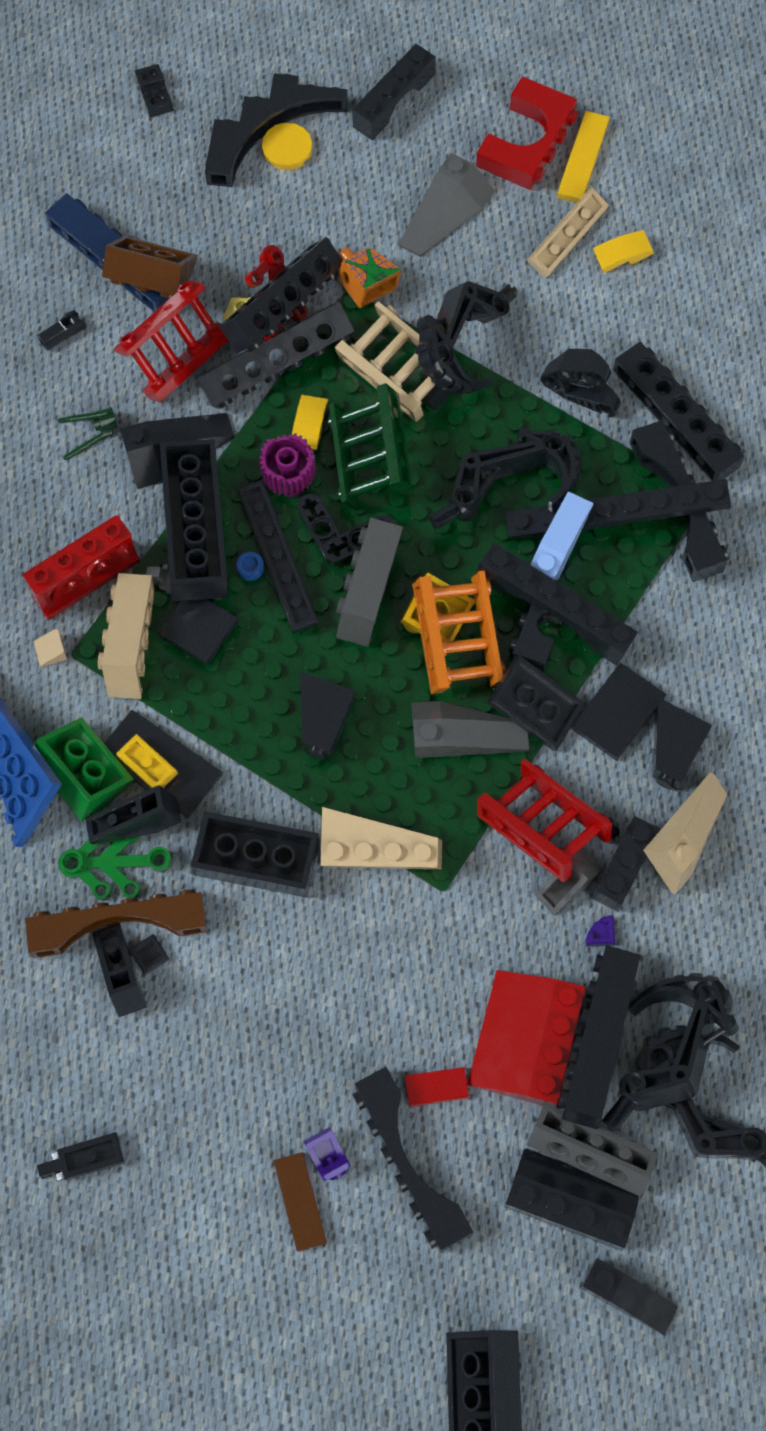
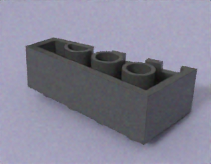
M370 518L368 528L362 526L358 540L362 547L360 551L355 549L351 566H354L355 570L353 574H347L343 588L348 590L346 598L340 597L336 613L341 614L336 638L366 647L369 646L373 627L387 585L388 575L390 574L399 544L402 526Z

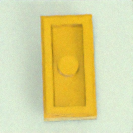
M137 734L116 753L117 757L151 788L158 785L164 788L178 774L174 767Z

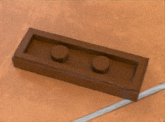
M303 1152L273 1160L297 1252L327 1244Z

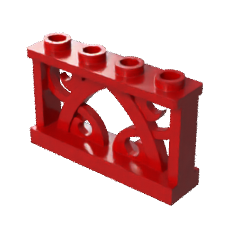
M115 515L23 573V578L30 589L34 602L49 621L118 577V573H124L140 563V558L136 554L130 531L119 516Z

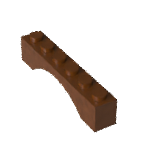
M189 889L180 891L179 895L167 897L166 894H155L150 896L149 900L138 901L137 898H128L121 900V904L116 905L102 902L91 905L89 909L80 910L79 907L64 908L62 913L36 912L33 914V917L25 918L28 953L32 958L63 954L74 942L87 933L119 922L152 924L164 928L179 937L207 933L204 898L201 892L196 893V890Z

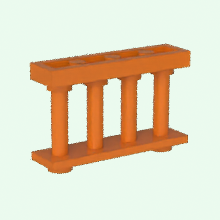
M485 571L477 572L471 578L472 583L436 587L434 584L432 585L431 576L419 577L412 584L431 694L443 693L450 688L449 684H451V681L488 677L490 687H496L506 672L504 662L500 661L489 599L491 585L489 579H486ZM474 594L477 611L440 614L436 610L435 601L437 598ZM479 622L481 638L445 642L444 639H441L440 629L444 625ZM484 649L486 666L452 670L446 667L445 656L447 653Z

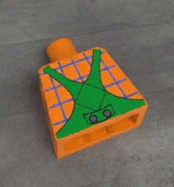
M345 247L339 252V256L343 260L338 277L339 282L359 308L368 305L397 288L401 269L372 248H366L355 254L349 247Z

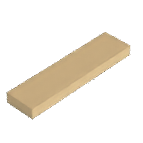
M593 187L589 188L527 258V261L544 278L548 277L604 213L609 204Z

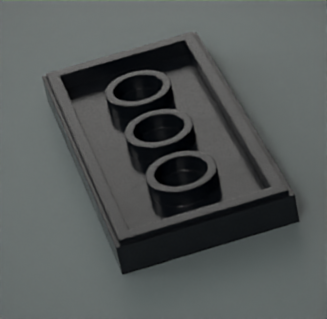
M131 710L104 744L132 776L133 781L149 790L151 787L116 755L136 734L140 736L177 770L178 774L164 789L177 797L179 812L188 819L223 775L222 771L140 714Z

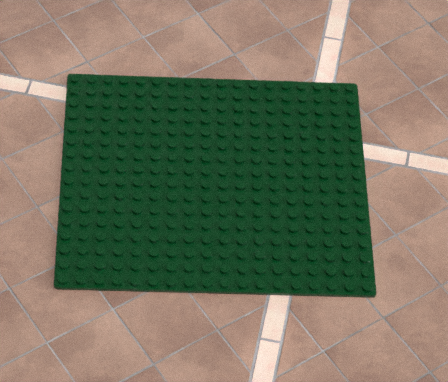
M346 291L338 302H340L354 329L349 334L350 339L345 342L350 346L355 344L380 317L377 314L374 303L371 302L359 308ZM402 320L404 323H406L409 327H411L415 332L419 334V331L415 326ZM320 324L316 333L320 339H326L329 336L330 330L326 324ZM388 324L363 350L362 357L368 362L370 360L374 361L399 332ZM407 340L382 367L383 371L381 373L388 378L390 376L394 377L416 353L417 347ZM333 342L325 347L327 352L316 358L309 355L302 359L303 365L291 371L288 368L285 370L217 460L228 598L207 600L235 616L239 622L208 665L187 656L182 649L161 640L158 636V632L181 601H171V594H166L165 590L159 589V585H153L154 600L151 624L145 625L148 626L149 632L148 649L144 650L145 673L144 677L139 676L142 698L137 700L320 816H322V807L441 839L442 870H406L437 890L444 892L448 889L489 827L486 822L477 816V799L484 793H487L493 799L502 797L520 781L521 761L526 759L532 763L544 744L528 733L529 752L415 758L411 703L442 701L502 717L506 716L487 703L496 688L490 687L488 677L451 681V684H449L450 688L443 693L431 694L421 634L409 632L400 621L414 594L412 584L419 577H424L427 573H430L448 585L472 583L471 578L475 575L480 562L493 543L498 544L523 561L531 564L544 536L510 541L506 512L548 506L549 499L558 492L562 482L555 472L543 466L495 479V483L480 500L479 513L474 520L464 522L456 518L443 527L434 529L428 517L449 504L448 501L454 491L461 460L464 455L515 445L518 441V430L521 428H529L531 431L541 432L557 429V433L568 435L575 441L576 448L580 451L582 468L575 489L572 490V493L586 500L668 488V485L653 472L640 466L631 449L453 349L459 364L469 377L477 381H484L492 377L494 382L470 394H455L452 392L439 413L436 411L440 409L441 404L436 410L426 405L425 407L421 405L424 415L417 422L401 410L413 491L402 494L394 487L388 485L358 496L359 509L354 511L342 503L338 496V488L340 486L333 432L328 421V416L330 415L329 404L334 402L347 412L375 402L378 394L376 388L338 357L335 349L336 344ZM306 344L300 350V352H302L306 348ZM420 364L401 384V389L407 394L414 392L424 376L420 370ZM301 395L328 399L321 438L317 450H313L316 467L315 479L312 480L311 485L308 484V489L304 488V492H301L298 497L294 498L285 496L284 493L281 495L278 492L274 493L273 489L270 490L268 485H265L319 621L318 626L293 634L264 559V572L258 579L247 581L242 579L237 573L236 561L241 554L255 552L262 557L239 498L237 488L263 480L260 468L263 444H267V439L271 440L274 438L276 440L277 436L282 438L283 435L286 437L292 435ZM380 411L349 422V435L351 436L378 426L381 422ZM384 436L351 447L353 460L383 450V446H385ZM387 460L354 471L356 485L385 475L388 471ZM314 494L322 500L340 534L369 521L370 518H376L381 515L392 517L396 525L403 527L368 647L336 638L341 614L336 613L340 597L346 598L348 590L343 589L347 574H353L355 567L351 566L352 560L337 567L330 566L324 561L298 512V502L304 495ZM307 504L306 510L309 509L314 520L317 518L315 506L312 507L310 504ZM685 515L581 531L560 578L556 581L625 623L687 530ZM324 524L317 526L315 532L320 536H325L331 531L330 527ZM166 528L131 574L146 575L147 567L162 568L163 565L168 564ZM357 535L352 539V543L355 546L361 547L362 544L358 543L360 535ZM345 541V542H344L345 548L347 547L348 552H350V550H349V548H348V543H347V541ZM335 548L330 549L331 554H334L336 557L340 556V551H336ZM491 588L489 599L500 661L504 662L505 670H507L513 653L509 652L514 636H520L522 630L518 628L520 618L523 612H529L531 604H528L524 599L497 592ZM472 594V595H467V596H469V597H471L472 599L475 600L474 594ZM112 600L71 653L74 660L103 678V671L98 669V656L100 652L104 653L105 646L102 645L103 630L108 629L109 623H107L108 606L112 607ZM476 604L472 606L470 611H477ZM479 622L463 623L454 641L481 638ZM544 622L537 627L539 632L546 637L554 639L553 650L544 674L576 697L602 656L593 652L587 643L564 622L562 625L554 622ZM484 649L447 653L445 656L446 667H449L450 670L486 666ZM302 672L355 691V704L331 761L324 758L322 761L313 759L304 751L300 675Z

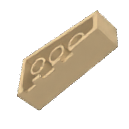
M118 573L117 584H112L111 587L113 605L112 607L108 606L107 623H109L108 629L103 630L102 645L105 647L104 653L100 652L98 656V669L103 671L108 697L141 699L142 688L139 676L144 677L145 673L144 650L148 649L149 641L148 626L145 625L151 624L154 600L152 575Z
M322 807L321 866L326 868L442 870L441 839Z

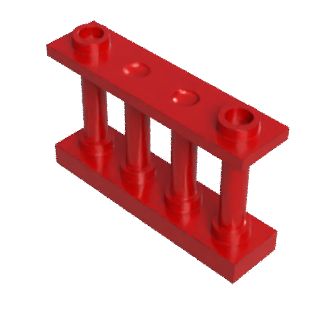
M187 281L180 285L175 295L133 332L121 337L119 344L113 348L116 353L129 357L132 355L149 380L148 385L142 391L151 400L160 403L228 342V339L219 328L222 323H214L197 297L206 289L202 283ZM188 304L191 305L206 328L205 334L198 340H195L178 314ZM168 321H171L187 345L186 351L179 357H176L159 332V329ZM150 337L168 362L167 368L160 374L156 373L139 348Z
M526 759L521 761V780L502 797L493 799L487 793H484L477 799V816L563 883L572 876L571 857L591 839L598 836L606 843L611 841L612 823L606 815L596 812L545 774L541 767L533 765ZM530 787L543 795L520 816L514 815L506 809ZM551 803L564 811L542 832H536L527 825ZM573 819L586 827L564 849L557 848L550 842Z

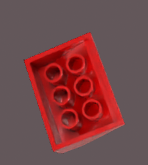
M496 970L467 1086L541 1106L547 1103L556 1107L585 987L558 979Z

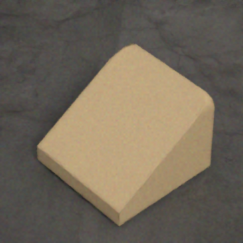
M59 629L52 630L33 641L40 667L68 660Z

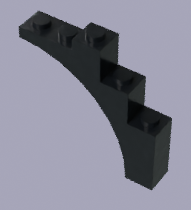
M274 73L269 99L259 96H244L240 122L230 119H214L205 167L207 185L233 187L237 170L246 154L275 125L311 114L347 112L348 89L320 87L311 84L300 85L299 76Z

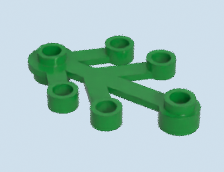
M140 836L116 840L100 856L89 857V855L100 844H107L108 842L92 845L88 840L78 850L69 849L62 853L58 861V867L66 877H79L92 889L96 899L106 900L111 895L109 885L106 882H99L88 870L101 869L122 889V893L128 899L137 898L140 894V888L135 881L129 880L117 868L151 867L156 872H163L170 867L172 859L169 851L164 847H155L150 850L148 855L118 856L130 843L137 842L140 839ZM159 856L165 858V862L162 865L155 864V859ZM71 860H78L76 868L68 867V863ZM133 885L136 887L135 893L127 894L126 888ZM99 887H106L107 892L104 895L100 896L97 894Z

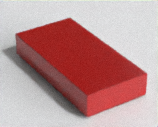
M465 1067L405 1076L409 1107L469 1099Z

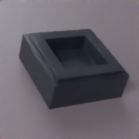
M154 934L129 949L144 975L170 960Z

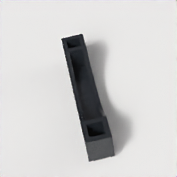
M663 420L632 430L629 443L640 466L653 472L668 487L695 484L693 476L691 474L688 475L686 472L683 454L681 451L677 452L674 446V435L670 428H666ZM706 512L685 515L687 539L682 560L692 582L724 572L729 556L726 547L720 545L717 539L718 532L714 522L709 521Z
M496 543L492 544L478 566L476 573L485 571L486 579H489L492 589L524 599L551 613L575 631L593 652L616 666L638 634V631Z
M387 1066L354 1083L357 1092L353 1093L352 1096L360 1110L366 1108L371 1118L366 1123L374 1138L377 1136L381 1137L385 1146L380 1148L387 1164L394 1163L399 1174L394 1177L402 1193L408 1191L414 1202L410 1203L409 1206L416 1220L423 1219L428 1230L423 1233L431 1249L437 1247L441 1253L472 1236L474 1232L459 1204L442 1197L429 1188L416 1174L407 1160L398 1130V1110L401 1093Z

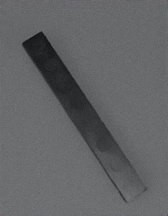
M727 479L588 499L594 504L581 531L731 509ZM548 505L506 512L510 541L544 536L558 509L551 512Z

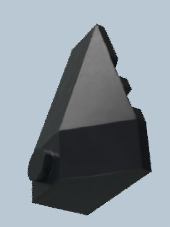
M227 413L146 421L120 428L137 489L162 482L160 442L215 439V446L218 448L234 438Z

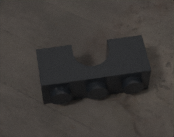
M527 601L528 604H531L529 612L522 613L518 628L522 630L519 637H513L509 652L513 653L512 660L515 656L520 655L544 673L553 650L554 639L541 634L537 627L544 622H554L560 625L563 622L546 610Z
M636 816L633 817L594 893L593 900L617 912L620 911L647 858L643 850L659 833L660 828Z

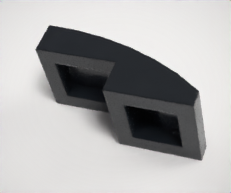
M159 64L134 70L149 117L174 111Z

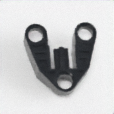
M567 349L546 366L540 377V381L545 387L562 398L600 414L604 412L608 414L607 417H614L621 405L617 394L606 384L611 374L609 365L592 349Z

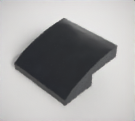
M207 599L185 600L179 603L158 632V636L161 640L182 649L187 656L208 665L239 620Z

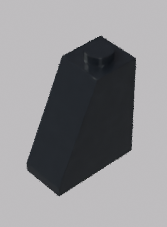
M302 672L300 675L304 751L313 759L322 761L324 758L331 761L355 704V691Z
M663 699L659 701L655 712L652 777L657 779L656 782L661 787L678 790L708 736L712 725Z

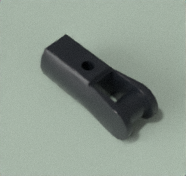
M73 310L68 312L58 322L39 333L37 337L48 351L65 339L82 331L86 327V323L84 320H80L78 313Z

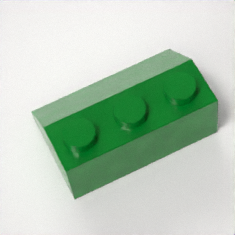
M82 717L38 738L35 743L37 750L62 783L57 793L80 821L102 811L134 780Z

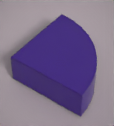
M614 915L601 918L590 928L586 937L585 947L615 946Z

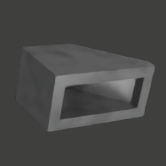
M586 849L579 851L571 857L572 876L563 883L552 875L535 893L538 899L554 916L585 891L604 871L602 866Z

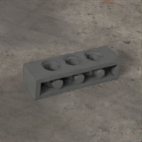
M544 1103L526 1144L527 1146L635 1195L640 1196L651 1178L659 1155L658 1153L603 1128L593 1129L562 1120V1110Z

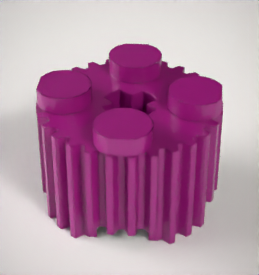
M294 433V435H289L288 437L285 435L282 438L277 436L276 440L274 438L271 440L267 439V444H263L260 468L263 481L270 490L273 489L274 493L278 492L279 495L284 493L285 496L294 498L298 497L301 492H304V488H309L308 484L311 485L312 480L315 479L316 467L313 450H311L310 445H307L306 438L302 439L301 435L298 437L297 433Z

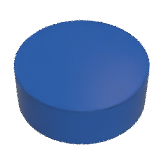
M255 552L241 554L236 561L238 575L247 581L258 579L264 572L262 557Z

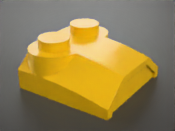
M430 573L424 576H431L432 585L434 584L436 587L450 586ZM413 594L400 622L403 623L409 632L421 634ZM467 595L437 598L435 601L436 610L440 614L468 612L475 604V600ZM462 624L442 626L440 629L441 639H444L445 642L454 641Z

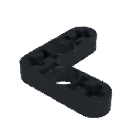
M307 494L300 498L298 502L299 515L324 561L328 565L335 567L351 561L355 549L361 550V547L355 546L352 543V539L360 535L362 526L368 528L369 521L340 534L318 496ZM307 504H310L312 507L315 506L317 518L314 520L309 509L306 510ZM388 515L374 518L396 525L395 520ZM327 525L331 531L325 536H320L315 532L317 526ZM345 541H347V543H348V548H349L350 552H348L347 547L345 548V545H344V542H345ZM335 548L336 551H340V556L336 557L334 554H331L330 549Z

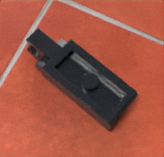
M114 1132L57 1149V1152L51 1154L52 1161L37 1165V1169L41 1179L56 1175L57 1181H67L124 1164L125 1161L118 1133Z

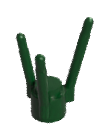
M111 407L93 413L68 416L57 420L58 423H69L92 419L95 430H101L100 434L64 455V460L79 454L103 438L113 436L111 430L117 428V422Z

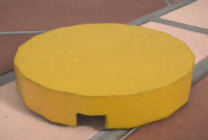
M282 123L275 125L263 137L262 152L264 158L279 170L289 171L298 169L312 155L313 145L310 134L304 127L297 124Z

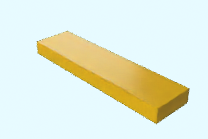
M585 111L557 193V198L577 203L586 192L609 124V116Z

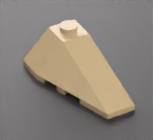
M709 773L643 850L672 894H676L693 874L727 797V793L714 773Z

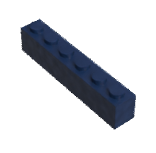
M68 193L62 196L45 212L48 226L103 270L106 245L122 237V234L116 228L111 229L108 227L100 215L97 213L92 214L80 199H74ZM131 284L121 285L153 312L170 299L161 296L160 292L157 291L144 292L135 289V286Z

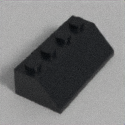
M524 1149L504 1208L622 1251L626 1247L632 1228L639 1196L576 1167Z
M485 1330L446 1333L449 1431H522L518 1331Z

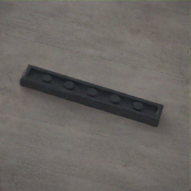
M263 480L237 488L239 498L292 633L295 634L318 626L319 621Z

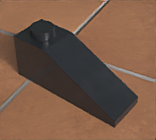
M160 785L85 818L89 843L92 845L155 834L181 823L177 797Z
M120 922L92 932L108 994L118 1017L147 1008Z
M598 1258L593 1261L580 1287L581 1290L663 1336L678 1308L635 1279Z

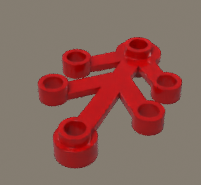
M268 245L262 249L259 255L260 264L245 276V282L250 288L260 286L263 283V276L267 272L268 280L270 281L286 267L284 265V255L277 246ZM302 306L297 310L293 309L294 315L291 318L296 322L305 319L308 314L306 307ZM279 322L276 325L278 327V330L274 332L272 335L266 338L264 337V340H267L270 337L282 332L286 328L283 327L282 323Z

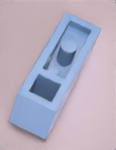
M568 491L530 565L554 580L559 579L594 503Z

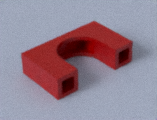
M522 76L511 94L510 110L535 120L543 127L546 134L536 143L516 145L488 133L477 151L476 167L531 190L535 182L538 184L541 182L545 173L544 167L546 163H552L556 154L555 148L557 144H563L567 135L566 129L568 125H574L578 116V111L576 110L577 99Z

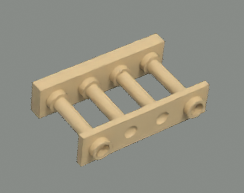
M378 301L375 304V308L380 318L355 344L349 346L341 340L335 349L338 357L374 388L377 389L376 386L387 383L398 392L401 410L417 422L424 415L421 408V400L435 386L428 376L413 393L407 394L401 389V384L419 365L418 354L415 353L394 377L390 376L388 378L381 372L383 371L382 367L407 340L417 347L419 344V334L398 318L399 314L390 305L385 307ZM389 324L399 334L374 361L370 360L368 362L362 357L363 350Z

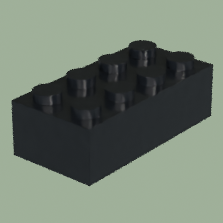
M204 811L191 869L194 876L308 898L320 845L319 834Z

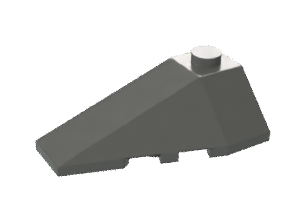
M453 153L449 154L434 177L398 246L421 257L444 240L446 235L454 229L460 228L466 220L483 210L493 195L494 189L473 163Z
M442 701L411 703L415 758L529 752L528 732L509 718Z

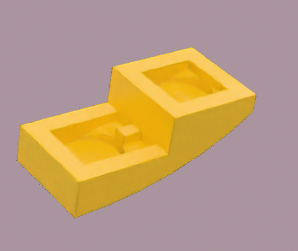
M644 230L619 236L593 248L604 273L626 262H629L630 265L635 264L654 254Z
M301 395L292 435L294 433H297L298 437L301 435L302 439H307V445H310L311 449L317 450L322 434V424L328 407V399Z

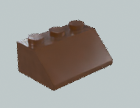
M122 236L106 245L102 277L110 279V282L113 284L125 285L127 283L134 285L135 289L139 291L149 292L153 290L160 292V295L163 297L171 298L178 292L180 285L190 280L198 255Z

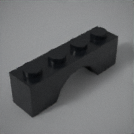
M415 44L352 109L353 128L373 140L389 124L391 115L402 97L412 89L420 91L435 75L436 56Z

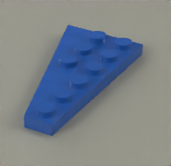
M0 698V798L3 799L7 810L3 814L6 823L12 824L16 835L12 838L15 847H22L29 840L62 783Z

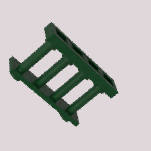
M387 383L376 386L378 397L375 402L345 412L334 402L329 404L330 415L328 416V421L333 432L340 486L338 488V496L342 503L354 511L359 509L358 496L388 485L394 487L402 494L413 491L399 393ZM380 411L381 422L378 426L351 436L349 435V422ZM384 436L385 446H383V450L353 460L351 447ZM387 460L388 471L385 475L356 485L354 471Z

